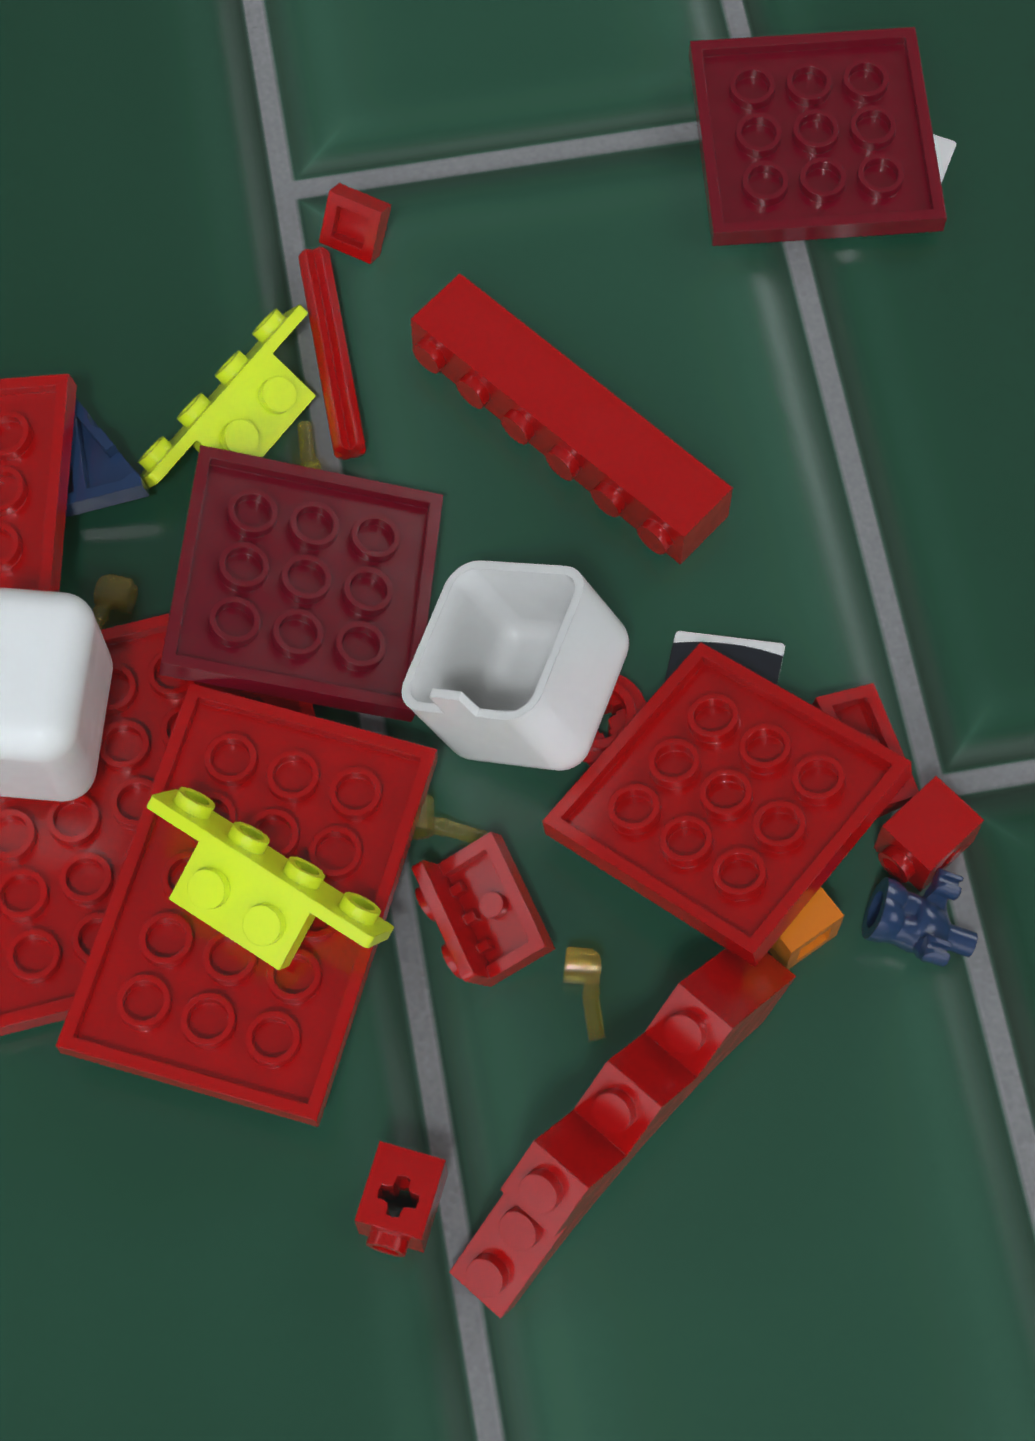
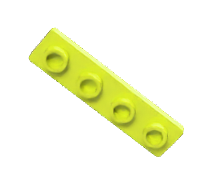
M300 304L284 314L277 308L269 313L252 332V335L258 340L253 348L246 355L238 350L216 372L215 377L221 384L208 398L202 393L198 394L181 411L177 420L183 427L170 441L164 436L160 437L142 455L138 463L145 469L140 474V477L148 488L158 484L191 446L198 452L200 445L263 458L315 398L316 395L273 354L308 314Z
M180 787L179 790L174 789L151 796L146 806L147 809L199 841L169 900L277 970L284 969L291 964L315 917L365 948H370L388 940L394 926L379 917L381 910L375 903L353 892L341 893L323 881L325 874L314 864L299 857L292 856L288 859L268 846L270 842L268 836L259 829L243 822L232 823L214 812L215 803L204 794L191 788Z

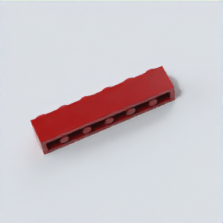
M461 273L411 318L412 350L416 359L424 368L434 374L440 371L456 384L459 393L470 405L477 409L485 407L500 419L503 428L510 437L523 445L529 443L541 452L557 475L567 481L574 479L591 493L594 502L603 512L611 517L620 516L637 530L642 542L653 552L660 555L666 553L681 565L728 517L733 487Z

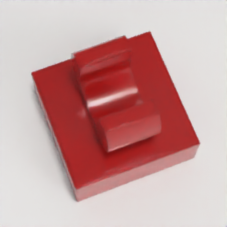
M338 183L328 193L319 243L371 264L381 254L391 204Z

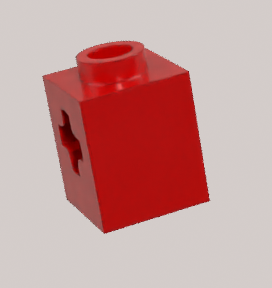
M935 776L881 827L874 849L879 853L878 859L881 865L893 878L902 883L909 881L921 892L932 882L939 868L946 869L974 842L984 819L941 779Z
M379 1141L354 1220L358 1233L368 1236L366 1246L397 1257H405L408 1248L424 1253L448 1176L445 1159ZM401 1190L409 1191L412 1205L416 1208L404 1207L399 1217H391L388 1203L384 1200H396Z

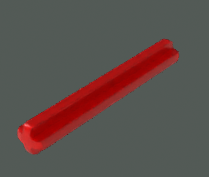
M320 246L315 249H304L298 258L335 457L340 460L359 458L365 454L366 446L330 252Z

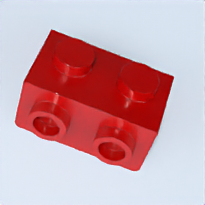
M489 832L438 864L422 860L412 866V871L419 884L415 889L417 901L424 913L437 923L445 941V944L441 947L443 958L452 973L459 979H463L468 983L492 987L556 949L502 835Z

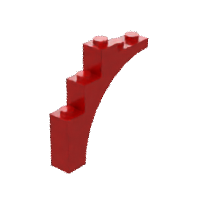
M725 948L678 983L646 1031L611 1057L575 1108L532 1142L500 1190L503 1192V1195L449 1273L500 1319L507 1314L612 1181L709 1073L764 1022L796 978V975L768 952L754 967Z

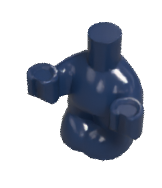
M939 868L923 897L907 891L895 879L883 878L868 902L862 923L863 938L876 943H890L906 952L914 953L923 962H929L941 967L946 966L950 960L948 951L970 957L975 950L978 934L951 924L947 913V902L949 899L954 901L960 896L962 888L959 887V882H962L964 878L961 875Z

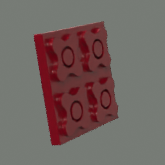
M915 27L690 41L689 63L712 246L944 231L947 215Z
M200 445L159 675L412 722L415 713L403 701L402 685L428 623L443 495Z

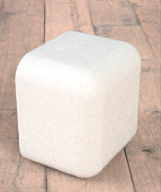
M482 560L472 561L459 567L447 579L403 681L402 698L404 703L449 748L462 758L547 770H568L579 765L591 749L629 650L628 633L623 623L580 572L573 567Z
M0 587V797L62 802L72 801L83 796L94 783L113 662L92 609L83 599L74 594Z

